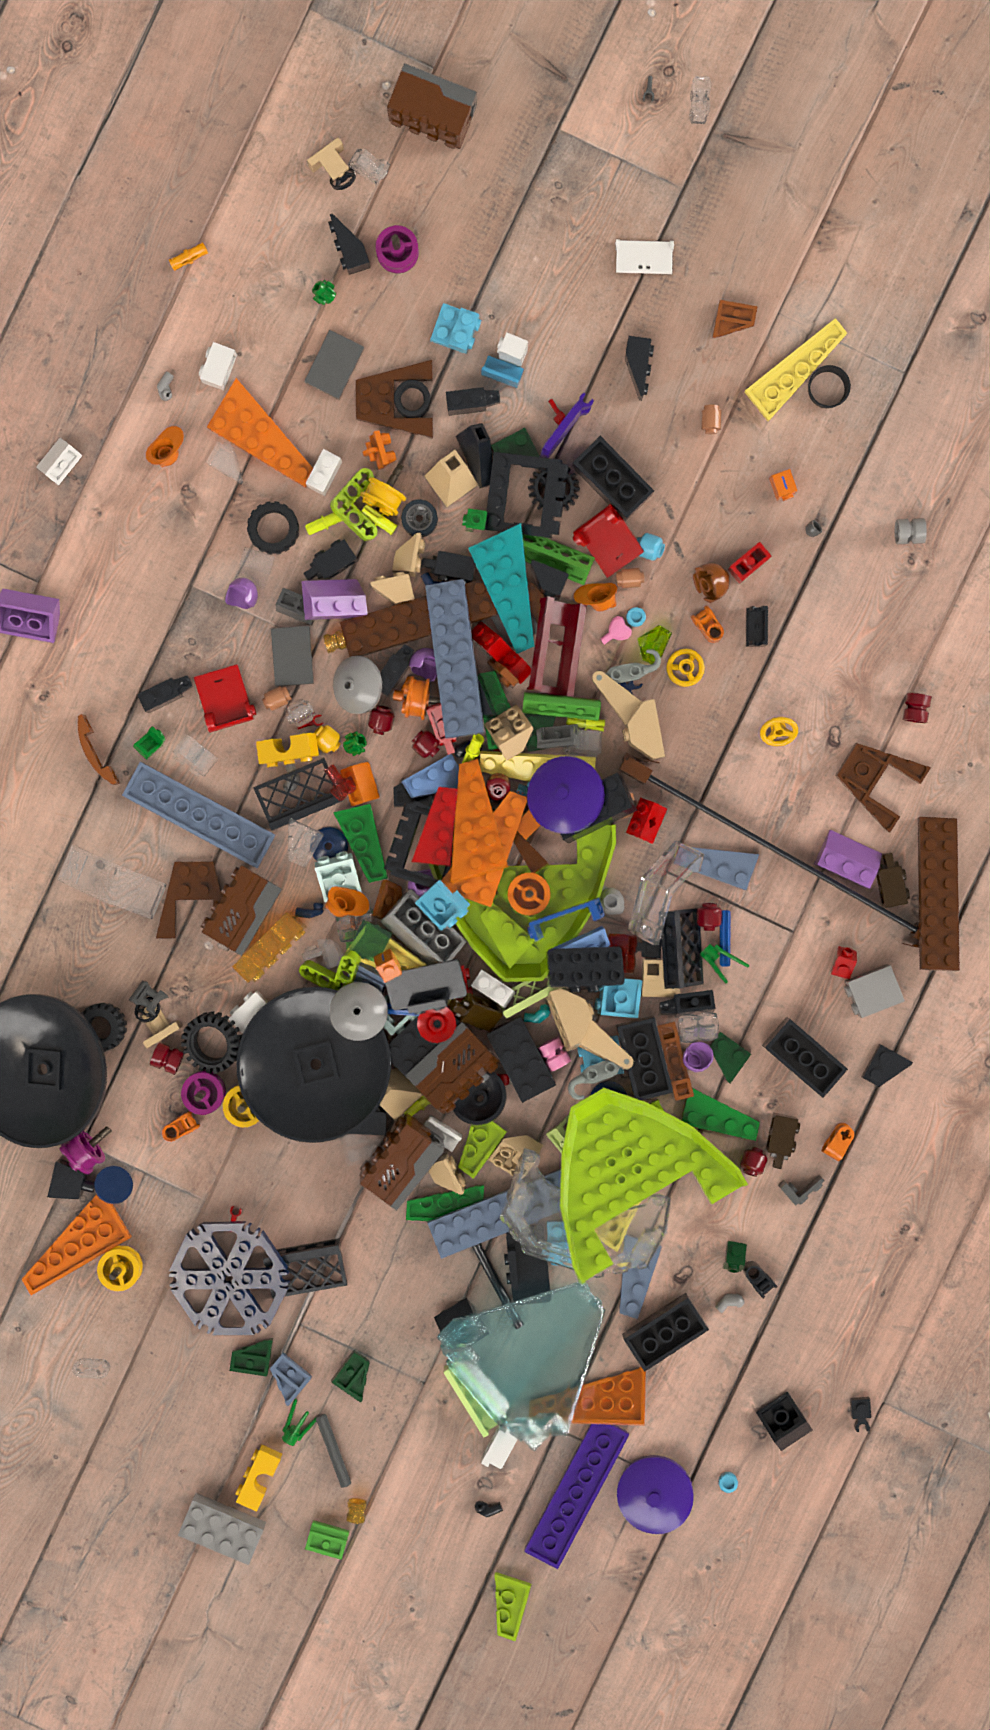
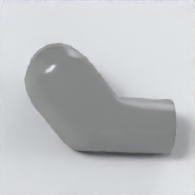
M167 371L157 384L159 396L164 401L172 398L169 384L174 376Z
M294 764L285 766L287 773L296 769ZM298 773L294 780L297 782L300 781V776ZM289 781L283 784V789L286 792L291 784ZM293 783L290 791H294L298 785Z
M726 1294L715 1307L723 1313L728 1306L742 1307L744 1299L739 1294Z

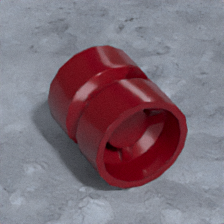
M907 693L905 704L908 707L904 709L902 720L927 724L929 718L927 708L931 705L932 696Z
M159 1042L151 1057L150 1066L158 1069L164 1067L165 1072L175 1075L181 1065L184 1053L176 1048L170 1050L168 1045Z

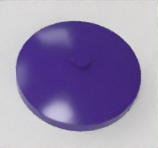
M572 756L556 757L542 764L533 774L527 791L528 806L534 819L544 828L559 834L576 833L591 825L601 812L604 803L603 782L598 772L586 761Z
M659 1455L641 1457L628 1465L620 1477L617 1487V1501L620 1511L625 1519L640 1531L650 1534L671 1532L686 1521L692 1510L694 1491L691 1479L682 1466L672 1459Z

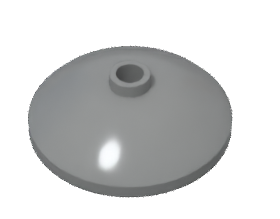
M352 656L345 659L338 666L334 674V695L338 704L345 711L353 714L366 713L374 708L380 699L382 692L381 674L377 666L366 657Z
M355 982L342 987L334 995L330 1004V1019L334 1028L339 1034L350 1040L361 1041L374 1037L382 1030L388 1016V1007L383 994L377 988L367 983ZM357 1007L361 1011L359 1015L354 1014V1009Z

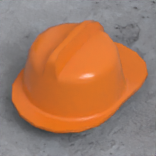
M178 426L166 428L147 448V461L161 467L170 466L175 463L179 456L178 449L184 439L182 429Z
M614 583L586 584L574 592L573 598L579 604L591 605L598 612L605 611L617 605L615 597L617 586Z
M337 886L330 888L328 900L325 904V908L329 909L336 917H344L346 915L362 916L368 912L370 906L368 899L360 891Z

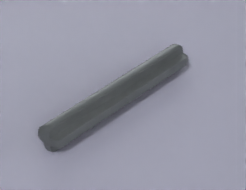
M321 1414L316 1417V1421L336 1476L342 1488L348 1487L351 1484V1480L327 1415Z

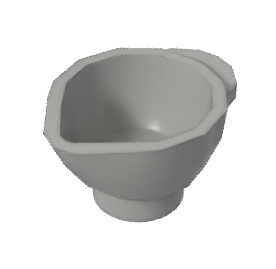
M603 886L600 902L604 913L607 915L623 913L625 909L624 897L621 892L615 888Z

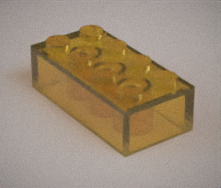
M292 911L286 912L232 968L247 983L258 981L265 974L263 970L266 967L268 969L271 968L279 960L277 956L285 954L292 947L290 943L293 940H299L306 933L304 929L307 926Z

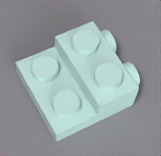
M346 851L337 853L334 858L329 859L328 856L318 858V862H315V870L324 902H327L328 891L334 886L354 889L362 893L352 853L348 854Z

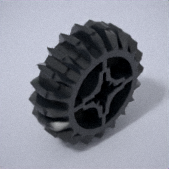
M568 467L566 479L570 487L569 495L564 494V498H559L564 500L562 502L566 511L570 509L568 504L571 506L575 505L572 499H578L579 497L574 492L580 491L579 487H575V485L579 484V480H572L576 474H568L571 470L570 467ZM543 468L538 469L540 474L535 471L533 472V476L536 479L530 478L529 482L533 485L528 486V490L534 491L529 494V498L536 497L532 504L540 503L537 507L538 510H541L544 502V497L542 499L538 492V484L541 482L544 487L546 486L547 478L544 477L547 476L548 469L544 470ZM560 478V482L565 480V478Z

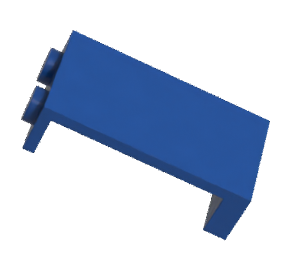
M596 898L531 921L529 923L530 927H527L529 936L534 938L535 941L542 939L544 936L539 923L585 907H589L593 921L603 918L605 913L600 899Z

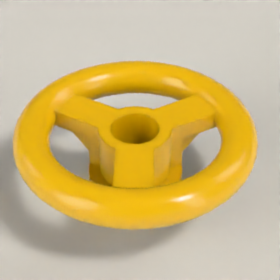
M680 649L669 657L666 670L673 683L682 687H689L701 680L705 666L702 657L696 651ZM683 654L689 655L688 659L682 660L679 664H673L678 656ZM694 659H696L699 664V671L695 678L692 674L694 670ZM683 664H687L689 666L688 671H685L683 669ZM672 670H679L687 676L689 681L679 680L675 677Z
M787 717L772 718L765 722L760 729L761 739L770 746L787 745L798 735L796 722ZM786 723L792 727L793 731L786 728ZM770 726L771 733L766 736V730ZM788 736L784 740L774 741L776 737Z

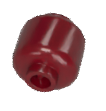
M377 705L376 708L371 709L368 726L373 729V733L384 735V732L392 730L395 715L391 708Z
M421 730L412 739V749L422 758H427L428 756L433 758L440 750L438 748L439 740L429 730L424 732Z
M495 773L487 779L486 790L488 797L492 800L501 801L510 792L511 784L506 775Z
M702 903V906L697 909V925L703 927L704 931H715V927H719L722 923V909L717 906V903Z
M752 1147V1150H745L740 1162V1167L743 1169L742 1172L753 1177L763 1174L768 1158L760 1148Z

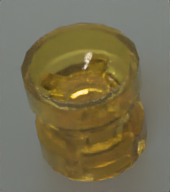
M342 630L336 631L332 635H323L328 654L333 653L338 648L341 650L347 648Z
M360 1498L349 1499L347 1505L349 1512L347 1513L346 1521L354 1524L364 1523L366 1516L364 1510L366 1509L367 1501Z

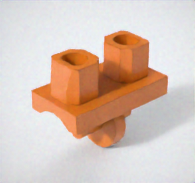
M380 430L374 431L373 435L369 436L370 442L365 443L367 449L362 453L363 456H369L371 462L376 461L378 470H381L395 462L396 455L394 451L385 452L384 446L391 444L390 434L380 433Z

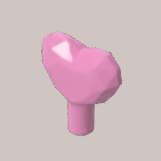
M616 616L610 622L609 632L601 637L600 640L604 645L612 639L625 640L631 636L632 630L625 625L623 617Z

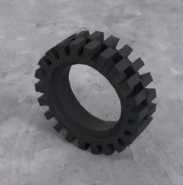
M210 1011L208 1014L205 1012L187 1024L188 1026L184 1028L183 1031L185 1033L182 1034L181 1039L185 1040L181 1042V1046L186 1047V1049L183 1050L184 1055L189 1053L190 1056L186 1059L188 1062L193 1059L194 1063L192 1066L196 1067L199 1065L198 1070L203 1071L206 1069V1073L213 1071L215 1074L225 1071L237 1061L239 1041L242 1038V1034H237L240 1031L239 1027L234 1029L233 1025L235 1022L232 1020L229 1023L227 1015L222 1018V1013L220 1012L215 1014V1011ZM213 1027L224 1035L227 1042V1050L223 1057L212 1058L201 1051L197 1040L198 1032L201 1028Z

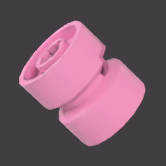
M559 1036L537 1047L542 1058H546L545 1064L550 1072L572 1061L568 1053L563 1050L564 1045Z

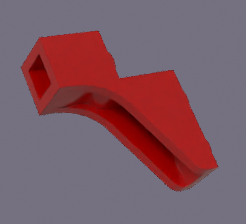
M482 621L471 631L472 640L496 662L498 661L519 680L518 683L521 685L531 674V667Z

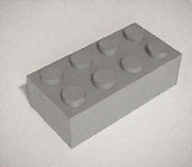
M410 889L402 895L380 922L427 965L452 960L467 941L452 927L446 926L441 931L415 904L420 897Z
M196 1493L178 1536L249 1565L266 1522Z

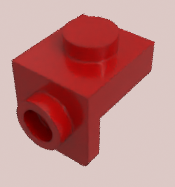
M838 946L837 957L831 969V975L850 980L857 963V951L849 947Z

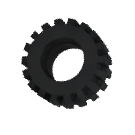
M110 1003L94 1004L81 1012L91 1025L93 1019L98 1016L104 1017L109 1021L111 1025L110 1035L104 1039L99 1038L104 1052L118 1046L127 1032V1028H125L127 1020L124 1021L123 1018L125 1015L119 1012L120 1009L118 1007H113V1004Z

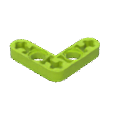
M362 468L357 471L332 499L330 504L332 511L364 541L374 539L378 532L377 527L353 504L361 496L360 493L367 489L370 483L368 481L369 477L374 478L372 471L368 468ZM363 474H366V480L359 485L357 482L360 481ZM349 486L356 488V496L349 495L347 491ZM342 501V507L338 508V502ZM350 508L351 510L344 515L343 513ZM351 513H355L359 518L356 524L350 521ZM362 522L365 523V524L362 525L363 527H360V528L357 527V526H359L360 524H362ZM370 528V534L366 536L365 529Z
M347 951L342 956L336 973L314 961L306 960L300 966L299 973L302 977L320 987L338 991L342 987L341 983H345L343 987L354 983L360 964V956L355 951ZM342 971L348 972L350 977L345 976ZM322 975L326 976L329 979V982L325 981L322 978Z

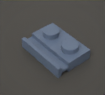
M360 962L354 983L370 984L383 994L386 984L377 969Z

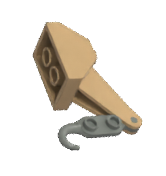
M647 649L646 653L653 654L655 657L653 664L629 663L614 666L607 673L602 671L595 672L592 676V681L625 724V729L622 730L624 741H628L629 746L649 760H655L665 757L655 699L642 702L618 684L638 680L660 667L661 657L659 653L655 650Z
M561 988L549 992L546 1000L566 1052L580 1047L605 1060L587 1067L579 1076L574 1077L569 1082V1094L574 1099L581 1100L585 1096L575 1093L574 1088L580 1083L595 1084L611 1078L618 1073L620 1068L624 1070L629 1069L633 1065V1058L592 1020L594 1012L591 1004H587L585 999Z

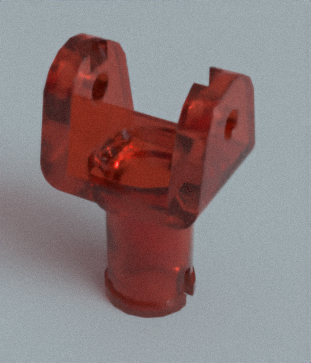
M335 764L324 770L334 784L330 792L336 799L342 801L347 798L348 794L356 791V785L352 777L343 778Z

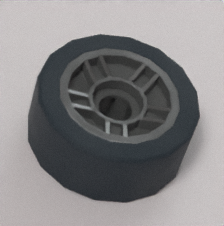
M417 499L406 504L402 510L401 520L404 529L411 536L421 533L422 537H426L435 530L438 517L437 511L431 503L426 500ZM417 515L423 516V520L421 522H418L416 520Z

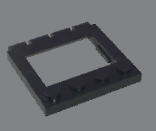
M494 452L485 530L503 532L520 524L504 522L511 465H520L525 468L548 469L541 525L533 526L532 524L521 523L522 535L545 538L559 535L561 521L554 520L555 517H562L563 502L557 501V498H564L566 482H560V478L567 479L568 465L562 464L560 459Z
M416 801L413 804L405 803L401 816L408 818V820L400 819L395 833L402 836V839L394 837L389 851L392 854H396V858L388 856L384 869L391 871V876L431 888L439 880L427 874L404 869L421 815L428 816L431 806ZM453 844L450 866H445L442 879L452 867Z

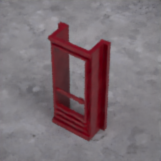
M553 597L540 598L539 603H541L527 690L573 697L587 605L554 601L555 598ZM551 624L565 627L563 642L561 640H549ZM548 642L557 644V646L562 645L556 687L542 685Z

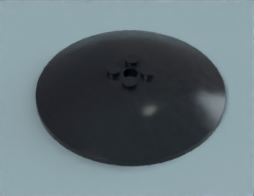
M305 987L294 989L275 997L253 1016L239 1044L236 1063L237 1078L246 1104L262 1124L273 1132L291 1140L320 1143L332 1141L352 1133L367 1122L376 1112L389 1085L391 1053L383 1028L374 1037L361 1041L350 1040L339 1034L330 1019V1004L337 993V990ZM357 1007L354 1009V1014L359 1015L361 1011ZM313 1059L321 1061L320 1069L314 1070L311 1067Z
M26 994L9 998L0 1003V1136L14 1144L29 1148H50L72 1140L91 1124L105 1096L107 1064L100 1039L89 1021L77 1009L65 1001L43 994ZM42 1064L47 1066L46 1074L41 1071Z

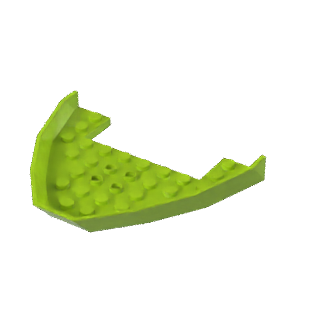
M606 825L577 839V864L548 865L535 873L543 877L550 888L549 903L540 913L535 915L520 914L513 909L508 900V888L512 880L523 873H531L527 865L504 868L497 888L499 894L494 897L493 903L528 933L527 927H530L529 923L533 920L596 898L600 899L616 846V825ZM429 864L433 878L441 881L445 866ZM465 899L470 904L467 907L468 912L461 919L456 917L458 921L455 924L472 949L503 982L543 981L548 975L547 951L578 937L591 912L589 907H585L539 923L544 937L535 941L510 969L480 918V915L488 906Z
M603 1088L570 1108L561 1157L560 1208L572 1266L579 1284H585L586 1280L614 1264L594 1229L691 1171L710 1204H714L738 1188L748 1185L740 1169L694 1127L647 1102Z

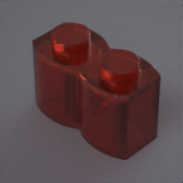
M609 933L610 946L608 947H620L622 949L624 973H634L637 936Z

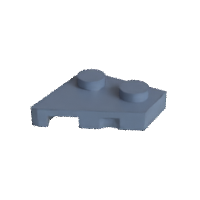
M283 1352L270 1367L287 1406L292 1403L312 1378V1375Z

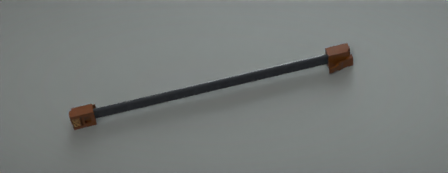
M627 752L624 754L623 762L618 769L622 773L643 785L646 784L647 780L909 929L911 931L909 935L919 941V922H916L915 925L909 923L651 775L652 769L634 759L646 763L660 764V762L637 758ZM901 943V944H904V945H908V946H912V947L919 948V945H917V944H912V945H910V944H906V943Z

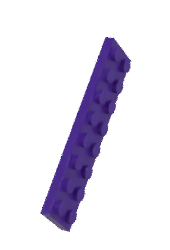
M590 1424L524 1548L525 1553L556 1569L559 1568L627 1441L629 1432L616 1425Z

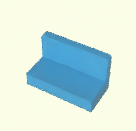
M489 355L481 369L482 376L518 388L524 372V368Z

